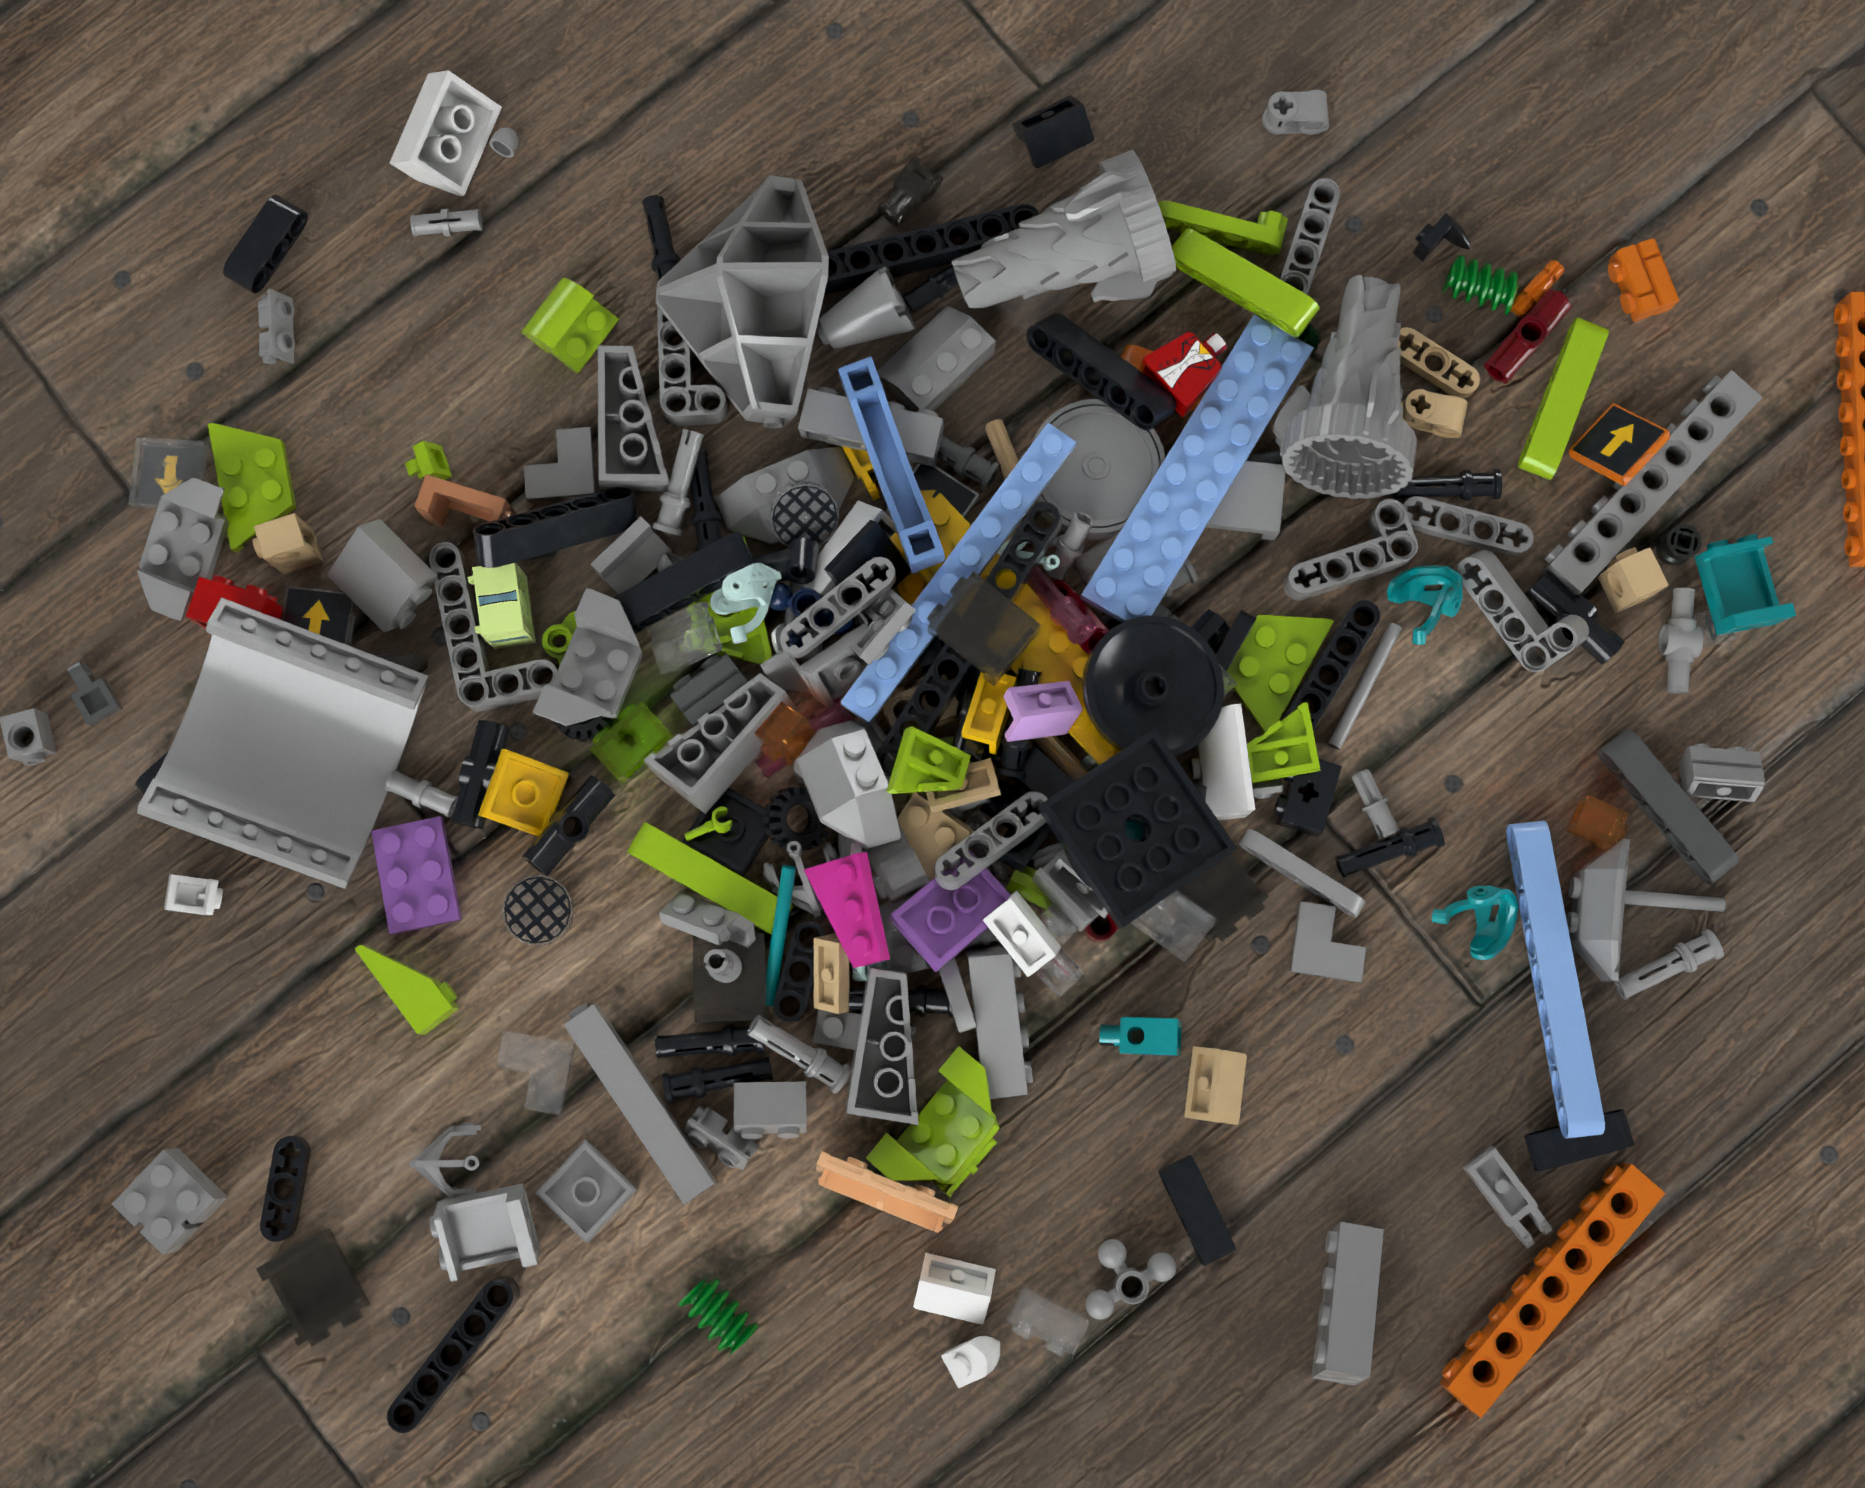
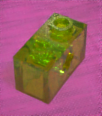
M642 701L637 706L631 704L623 710L618 717L621 721L611 730L607 727L599 732L592 741L594 745L590 748L593 754L622 784L645 764L643 760L653 752L656 754L674 737ZM625 735L634 736L636 744L633 747L628 744L625 745L626 742L623 739Z

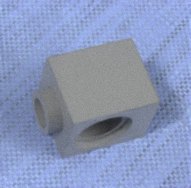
M32 708L0 717L8 758L22 762L23 765H35L44 762L45 756L57 753L47 713ZM33 731L34 739L29 746L25 747V736Z

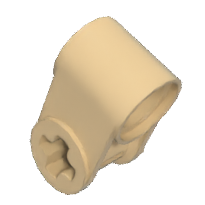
M1417 389L1412 391L1401 402V406H1403V420L1408 423L1410 428L1430 432L1444 438L1461 437L1468 405L1465 399Z

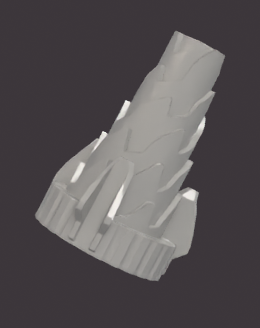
M1134 150L1100 162L1099 177L1080 187V190L1074 195L1051 204L1041 214L1018 223L1020 228L988 240L977 251L951 260L956 279L968 307H989L1021 295L1026 300L1052 289L1061 290L1082 283L1095 282L1097 283L1091 292L1093 302L1100 300L1141 299L1151 296L1156 283L1171 277L1172 273L1176 271V264L1165 222L1154 191Z
M1362 275L1349 279L1342 299L1337 332H1331V339L1324 353L1321 368L1315 377L1311 395L1304 386L1296 387L1280 410L1274 423L1273 432L1277 435L1276 443L1281 448L1280 456L1282 457V465L1286 473L1292 476V479L1297 483L1303 484L1308 489L1335 497L1368 499L1400 491V488L1407 486L1413 477L1417 437L1414 430L1403 420V406H1401L1403 389L1400 385L1401 348L1398 347L1401 323L1396 322L1401 291L1399 283L1388 284L1381 279L1363 277Z

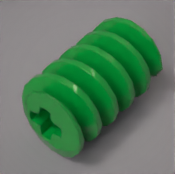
M1459 255L1449 268L1443 285L1442 295L1451 287L1453 299H1456L1464 291L1466 303H1469L1477 295L1479 307H1482L1489 299L1491 300L1492 311H1495L1502 303L1504 304V315H1508L1519 288L1517 272L1511 271L1505 278V271L1502 267H1498L1491 275V264L1485 263L1478 271V260L1472 259L1465 267V256Z
M705 1278L678 1305L683 1307L691 1303L693 1306L688 1317L693 1318L701 1314L702 1318L697 1327L702 1329L711 1325L712 1329L707 1338L712 1340L720 1336L722 1339L717 1350L722 1351L730 1347V1356L756 1332L759 1324L754 1322L745 1326L744 1324L749 1313L744 1311L736 1315L735 1311L739 1305L738 1300L726 1304L725 1301L730 1291L725 1289L716 1293L715 1290L720 1280L716 1278L707 1282Z

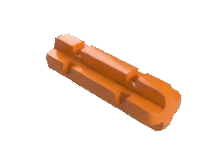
M1551 260L1515 298L1511 312L1517 317H1524L1565 272L1564 267L1558 261Z

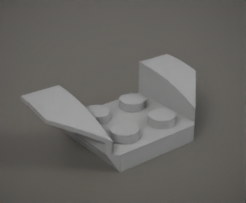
M193 477L160 497L162 499L159 501L139 564L141 570H137L146 599L152 611L178 621H183L190 596L194 593L198 578L212 579L229 526L227 517L217 513L225 490L224 488Z
M586 588L574 615L577 627L552 686L544 685L533 710V714L564 726L599 716L617 718L642 658L639 643L620 601Z
M861 598L853 602L851 605L858 604ZM868 607L857 615L862 624L861 626L847 632L840 640L825 650L814 654L803 665L800 666L794 657L786 654L784 650L762 663L760 666L767 678L782 689L809 693L815 700L828 708L841 701L868 665L850 648L873 621L865 613Z

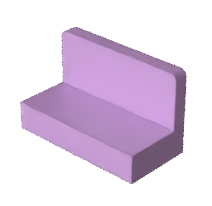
M1063 681L1008 688L1003 697L1014 720L1004 736L1007 742L1067 734L1083 710L1070 682Z

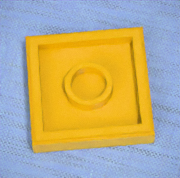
M502 749L478 816L539 836L549 825V819L558 807L569 772L510 750Z

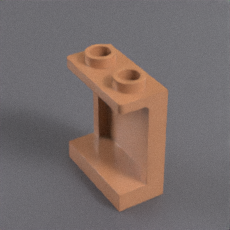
M425 475L414 506L430 525L440 528L444 526L449 509L489 522L516 515V512L504 498L430 475Z

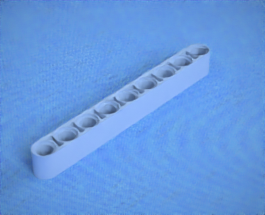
M1545 820L1508 824L1506 830L1507 845L1560 1130L1566 1139L1602 1135L1605 1130L1604 1114L1549 827Z

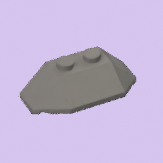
M842 447L812 449L743 476L717 496L715 501L728 531L741 533V535L774 545L781 542V539L774 530L772 517L774 507L782 495L792 488L804 485L818 487L831 497L835 503L838 515L855 478ZM801 488L792 490V492L796 494ZM809 488L814 494L818 490L814 488ZM804 491L798 498L806 503L811 496ZM823 492L818 496L824 503L829 500L828 496ZM786 494L780 502L785 505L791 497ZM795 501L788 507L793 514L801 508ZM816 501L809 506L814 513L822 507ZM832 503L829 506V508L835 512L834 505ZM778 506L776 507L775 515L781 510ZM825 510L819 517L826 523L832 515ZM806 511L798 517L804 524L812 518ZM783 513L778 518L782 524H785L790 519L786 513ZM815 520L809 529L818 527L820 524ZM793 522L788 529L793 534H796L801 527ZM775 523L776 531L778 532L781 528ZM785 531L781 535L783 540L791 538Z
M852 720L818 729L798 757L797 766L820 822L838 833L857 841V844L865 849L899 840L901 835L892 794L886 792L889 783L866 730Z
M1623 838L1608 845L1575 872L1568 886V895L1572 898V910L1568 912L1566 920L1571 945L1602 982L1619 981L1630 839Z

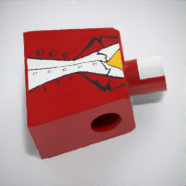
M1187 332L1146 355L1142 360L1140 370L1172 394L1176 403L1175 410L1183 418L1220 374L1222 366L1216 358L1227 349V345L1217 333H1213L1205 341L1201 342L1194 333Z

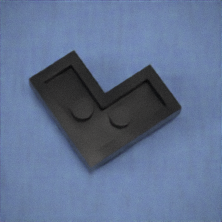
M1001 779L998 781L1001 795L991 797V801L982 804L980 808L982 812L992 818L1024 795ZM1028 805L1027 814L1020 819L1023 826H1025L1024 818L1032 812H1035L1037 815L1040 814L1037 807L1033 808L1031 805ZM1046 822L1001 856L1000 859L1022 873L1051 831L1048 823ZM1002 823V825L1008 828L1003 837L1010 838L1014 836L1016 828L1010 823Z

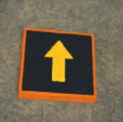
M1613 403L1568 451L1570 458L1626 486L1670 439L1669 430Z

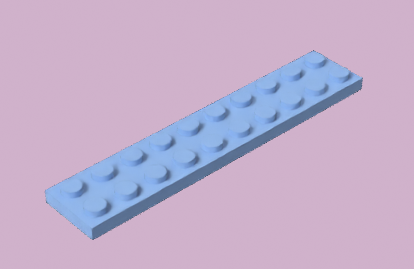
M1253 315L1222 365L1220 374L1211 383L1081 594V600L1121 623L1132 618L1153 615L1314 349L1312 346L1262 318Z

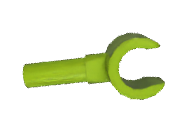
M726 807L716 808L712 813V820L684 833L686 840L690 841L713 830L718 833L728 832L732 827V820L725 823L717 821V818L723 817L728 813V809Z

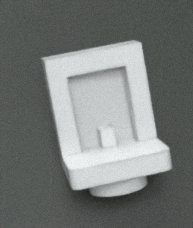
M170 874L164 910L207 916L213 915L214 909L220 908L223 889L217 888L218 880Z

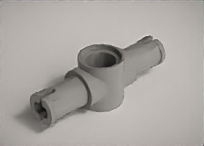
M1693 588L1673 589L1671 619H1668L1667 624L1662 626L1659 634V652L1661 655H1665V661L1668 662L1667 693H1689L1690 663H1694V658L1700 656L1703 647V630L1701 627H1696L1697 621L1693 619L1695 589Z

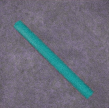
M789 865L782 866L762 996V1004L767 1006H774L780 979L796 867Z

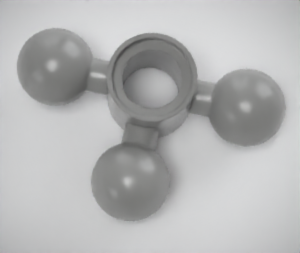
M1116 1239L1104 1241L1098 1249V1258L1102 1265L1115 1270L1114 1289L1109 1292L1104 1290L1091 1292L1085 1302L1088 1314L1095 1319L1102 1320L1112 1314L1114 1303L1119 1300L1128 1304L1142 1302L1148 1295L1149 1282L1152 1280L1166 1282L1173 1278L1177 1268L1174 1258L1165 1252L1156 1253L1149 1259L1147 1269L1140 1272L1135 1268H1128L1126 1266L1127 1251L1120 1241ZM1129 1276H1135L1140 1280L1139 1291L1134 1295H1125L1121 1289L1123 1280Z

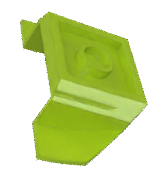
M958 1046L938 1070L948 1080L919 1113V1125L910 1124L898 1140L886 1133L866 1157L888 1179L893 1181L936 1180L940 1183L954 1185L1000 1129L991 1108L986 1069L961 1047Z

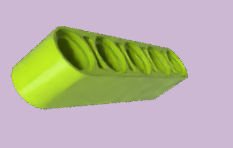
M1186 227L1171 246L1176 264L1175 267L1178 270L1294 337L1301 335L1319 310V305L1307 294L1191 228Z
M1575 317L1525 442L1517 468L1548 480L1553 478L1561 462L1607 340L1609 329L1579 317Z
M644 821L626 851L628 854L717 905L740 914L745 919L753 922L759 929L772 935L777 896Z

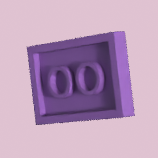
M439 816L371 831L389 934L395 935L462 920L443 817Z
M969 849L968 852L970 853V855L974 858H977L974 855V853ZM962 856L961 862L954 869L947 867L944 870L945 877L949 874L953 875L954 878L957 877V868L965 862ZM987 868L956 890L943 889L934 878L890 914L888 919L932 969L937 972L988 929V926L983 921L984 917L1004 903L1010 897V894Z

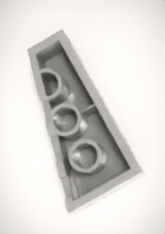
M761 673L723 700L724 705L711 714L707 712L697 720L698 724L684 735L677 734L669 740V746L657 755L653 752L643 760L659 779L705 814L797 710L786 691Z

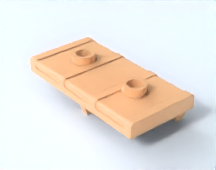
M823 1151L819 1156L816 1171L822 1173V1176L818 1178V1185L936 1233L943 1229V1222L950 1224L955 1218L959 1206L935 1198V1191L919 1184H915L914 1188L908 1185L905 1186L873 1173V1171L867 1169L868 1164L852 1157H848L846 1161H843Z

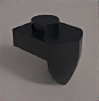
M1445 213L1434 226L1428 223L1415 238L1419 244L1413 254L1423 262L1444 238L1452 244L1467 250L1471 248V244L1461 225L1448 213Z

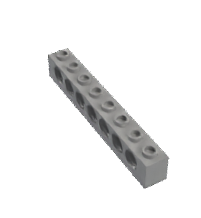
M1732 370L1722 379L1718 375L1713 377L1702 389L1706 394L1702 400L1698 402L1693 399L1680 413L1684 419L1677 426L1671 423L1666 428L1669 430L1670 439L1626 486L1617 482L1612 485L1617 491L1609 499L1605 495L1601 497L1590 509L1594 514L1587 523L1581 519L1569 531L1567 535L1571 540L1564 547L1558 544L1544 558L1549 564L1541 573L1544 574L1546 571L1551 573L1573 595L1582 593L1763 397ZM1711 405H1715L1720 409L1721 416H1717L1712 412ZM1688 428L1698 433L1699 440H1695L1689 435ZM1666 452L1676 457L1677 465L1667 460ZM1643 476L1653 480L1655 489L1648 488L1644 484ZM1621 500L1627 501L1631 505L1632 513H1627L1621 508ZM1598 524L1608 528L1610 538L1603 537L1599 533ZM1575 549H1581L1586 553L1587 562H1581L1576 558Z

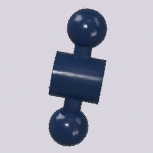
M775 583L769 606L777 611L786 610L790 607L795 616L798 617L808 605L814 604L821 599V596L811 588H803L793 594L792 589L788 585ZM827 609L820 610L815 615L814 622L819 627L824 626L826 623L827 626H830L834 621V614ZM855 618L847 622L834 634L844 635L850 632L854 627ZM808 621L803 623L806 629H812ZM805 631L800 636L792 633L789 636L791 643L788 646L796 645L798 648L804 645L802 638L807 632Z

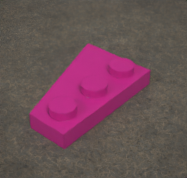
M867 852L856 853L804 869L853 968L889 960V951Z

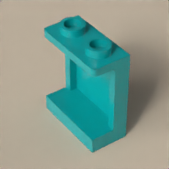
M1751 534L1738 538L1736 540L1737 543L1729 544L1727 539L1719 540L1706 545L1707 551L1694 557L1717 636L1776 625L1796 616L1793 603L1779 605L1764 553L1765 547L1774 544L1772 537L1758 539L1757 534Z

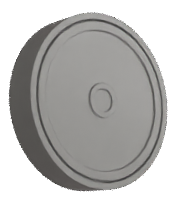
M1100 399L1077 401L1053 413L1040 426L1034 436L1032 443L1046 424L1050 423L1076 441V447L1041 492L1035 504L1049 502L1057 507L1062 523L1060 530L1064 533L1072 520L1073 514L1075 512H1084L1094 520V525L1085 539L1101 540L1117 537L1165 460L1164 449L1154 428L1150 430L1138 428ZM1042 512V516L1053 525L1055 516L1049 512Z

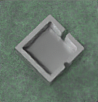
M179 1148L164 1149L121 1193L112 1205L134 1227L144 1225L145 1227L140 1233L164 1255L178 1251L200 1228L197 1223L206 1222L225 1202L228 1196Z

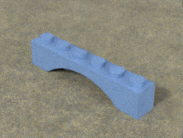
M872 357L838 368L842 386L911 572L915 573L945 562L943 547L908 461Z

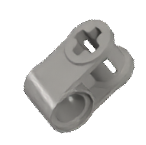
M1321 90L1276 92L1270 97L1267 108L1262 115L1263 127L1271 134L1277 135L1297 133L1313 135L1326 131L1329 128L1327 94Z

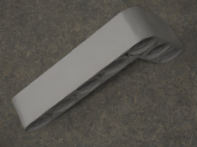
M449 542L436 544L429 554L431 570L438 576L434 581L459 699L476 712H484L539 699L544 685H538V675L545 670L552 671L553 678L547 684L552 686L558 668L551 661L539 659L490 670L484 638L481 634L475 632V626H480L473 586L468 582L470 572L467 560L454 544ZM449 554L456 555V560L451 567H441V562L445 556ZM455 587H462V596L456 601H449V592ZM462 620H469L470 627L468 631L464 634H456V625ZM469 653H476V663L472 667L463 668V658ZM510 678H517L519 683L517 689L512 693H504V683ZM476 686H483V697L478 701L471 702L469 699L470 691Z

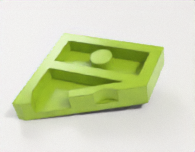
M1308 702L1299 705L1297 710L1282 721H1277L1268 728L1267 732L1260 737L1254 738L1247 744L1252 783L1321 771Z
M913 726L906 728L886 792L898 794L948 791L962 788L971 755Z

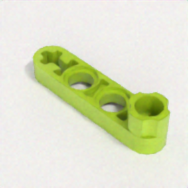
M1172 201L1158 202L1166 229L1182 233L1188 227L1218 243L1265 255H1277L1281 252L1288 218L1279 212H1260L1257 223Z

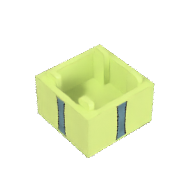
M517 563L495 568L472 567L473 576L468 577V582L475 586L480 626H475V632L481 634L484 641L488 642L494 649L536 643L527 576Z

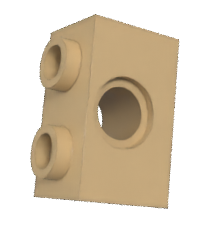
M1634 547L1618 554L1616 559L1610 561L1606 566L1607 570L1597 576L1615 614L1646 601L1669 586L1650 547L1640 552Z

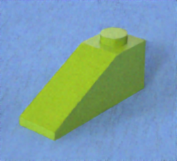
M359 945L355 948V951L417 1034L426 1035L460 1009L454 1002L458 996L446 981L441 984L439 980L369 946Z

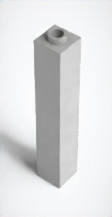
M584 1003L570 1012L568 1015L571 1020L564 1024L565 1028L684 1205L689 1203L716 1184L717 1180L600 1006L593 1004L589 1007L587 1003Z

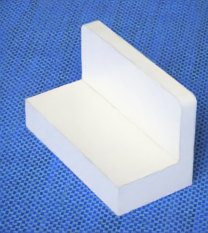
M1018 891L1011 894L1004 903L983 919L984 923L1027 977L1053 959L1061 948L1054 936Z
M925 1253L913 1307L918 1310L983 1324L991 1299L996 1269Z

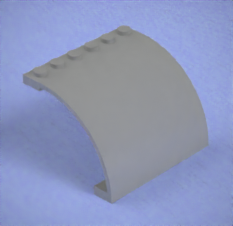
M221 598L207 622L206 632L212 634L189 706L155 779H152L138 805L137 814L346 889L388 791L385 790V784L388 776L393 770L398 768L420 706L428 676Z

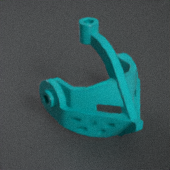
M1419 566L1401 572L1390 581L1387 589V598L1390 602L1401 604L1406 601H1420L1433 607L1427 621L1421 627L1413 628V644H1426V637L1438 623L1441 614L1454 617L1459 612L1463 600V578L1456 570L1448 566ZM1426 585H1443L1441 590H1425Z
M1490 885L1474 886L1467 891L1466 900L1452 903L1446 906L1444 910H1433L1432 922L1448 925L1453 915L1464 910L1474 909L1477 928L1475 936L1470 942V954L1475 959L1488 960L1494 958L1502 951L1511 938L1517 920L1519 903L1514 893L1509 889ZM1493 905H1499L1495 921H1490Z

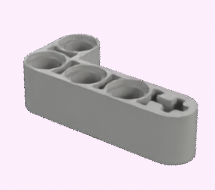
M657 305L660 404L665 418L669 423L677 426L713 425L722 422L728 415V405L724 392L716 385H694L693 351L684 339L679 345L667 344L669 338L680 334ZM674 368L685 370L680 378L673 379L668 377L669 372ZM710 399L720 401V405L715 410H706L703 408V405ZM680 400L686 403V406L681 411L673 412L669 410L670 405L674 401Z
M1391 498L1379 502L1368 519L1369 529L1373 537L1372 540L1295 565L1284 579L1283 587L1286 595L1293 600H1305L1405 566L1417 553L1418 543L1402 503ZM1383 511L1389 512L1394 518V524H1385L1380 519L1379 513ZM1392 543L1404 546L1406 556L1401 557L1394 554L1391 547ZM1359 554L1371 556L1374 566H1363L1359 561ZM1333 564L1339 567L1342 576L1340 578L1331 577L1326 571V565ZM1314 574L1316 575V578L1310 580L1305 588L1302 583H1295L1298 576L1300 580L1312 578Z
M1488 550L1477 551L1458 564L1457 572L1463 578V586L1525 669L1531 672L1543 671L1587 639L1589 627L1586 621L1577 615H1568L1551 627H1548L1500 560ZM1478 565H1479L1480 568H1481V570H1480L1479 572H1478V571L1476 570V568H1475V567H1477ZM1488 580L1492 581V583H1490L1489 585H1486L1485 583ZM1494 590L1499 591L1503 595L1504 603L1496 600ZM1515 618L1523 622L1525 631H1521L1516 627ZM1563 627L1572 632L1573 641L1564 637L1562 633ZM1536 646L1544 650L1546 659H1542L1537 655L1535 651Z

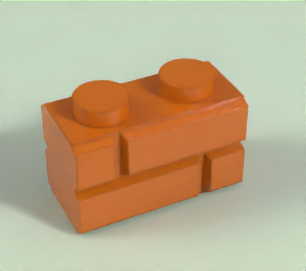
M1655 238L1621 248L1609 259V277L1613 283H1618L1622 293L1620 296L1621 307L1626 314L1630 313L1633 322L1667 312L1680 300Z

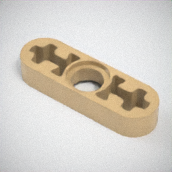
M1408 327L1401 328L1398 347L1401 346V342L1405 338L1411 341L1410 348H1407L1405 351L1401 350V364L1452 396L1465 399L1474 393L1479 386L1480 376L1473 366L1418 331ZM1421 347L1424 348L1425 350L1419 357L1418 361H1416L1414 357L1416 356ZM1429 355L1438 356L1442 360L1443 368L1440 371L1429 370L1425 365V358ZM1451 365L1454 369L1447 379L1443 378ZM1465 375L1469 378L1467 380L1468 385L1460 388L1457 385L1458 378Z

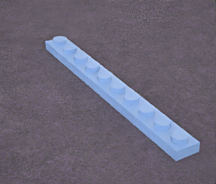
M1050 423L1046 424L913 603L912 607L916 611L912 615V621L904 631L896 633L889 642L888 650L880 659H874L870 665H867L841 700L842 706L867 724H871L1076 447V441Z

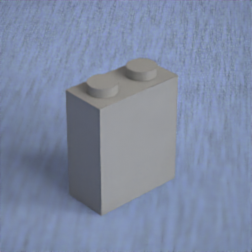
M381 519L357 527L327 574L384 633L398 627L403 629L416 617L414 611L419 604L423 603L431 595L432 589L430 587L438 577Z

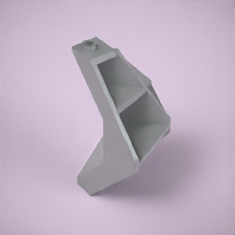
M769 175L753 194L657 282L656 304L746 421L763 423L764 427L771 429L786 426L797 415L828 280L829 255L802 180Z

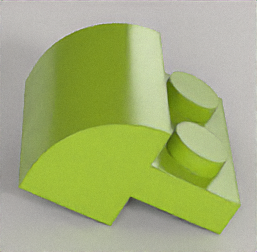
M561 278L520 332L547 354L550 352L577 374L619 319L593 299L594 295L582 286L567 278Z

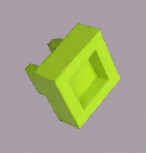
M421 441L412 446L416 458L405 463L410 477L416 474L419 479L425 478V475L443 480L452 477L441 445Z

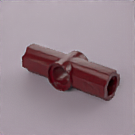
M1548 289L1484 363L1483 366L1487 370L1488 375L1496 381L1507 384L1573 307L1568 297L1560 291ZM1521 331L1531 333L1534 341L1526 340L1522 336Z

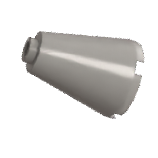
M886 266L878 269L819 318L821 325L816 329L825 346L830 344L833 349H838L906 333L915 329L907 304L900 290L898 291L895 285L892 286L891 282L895 280Z

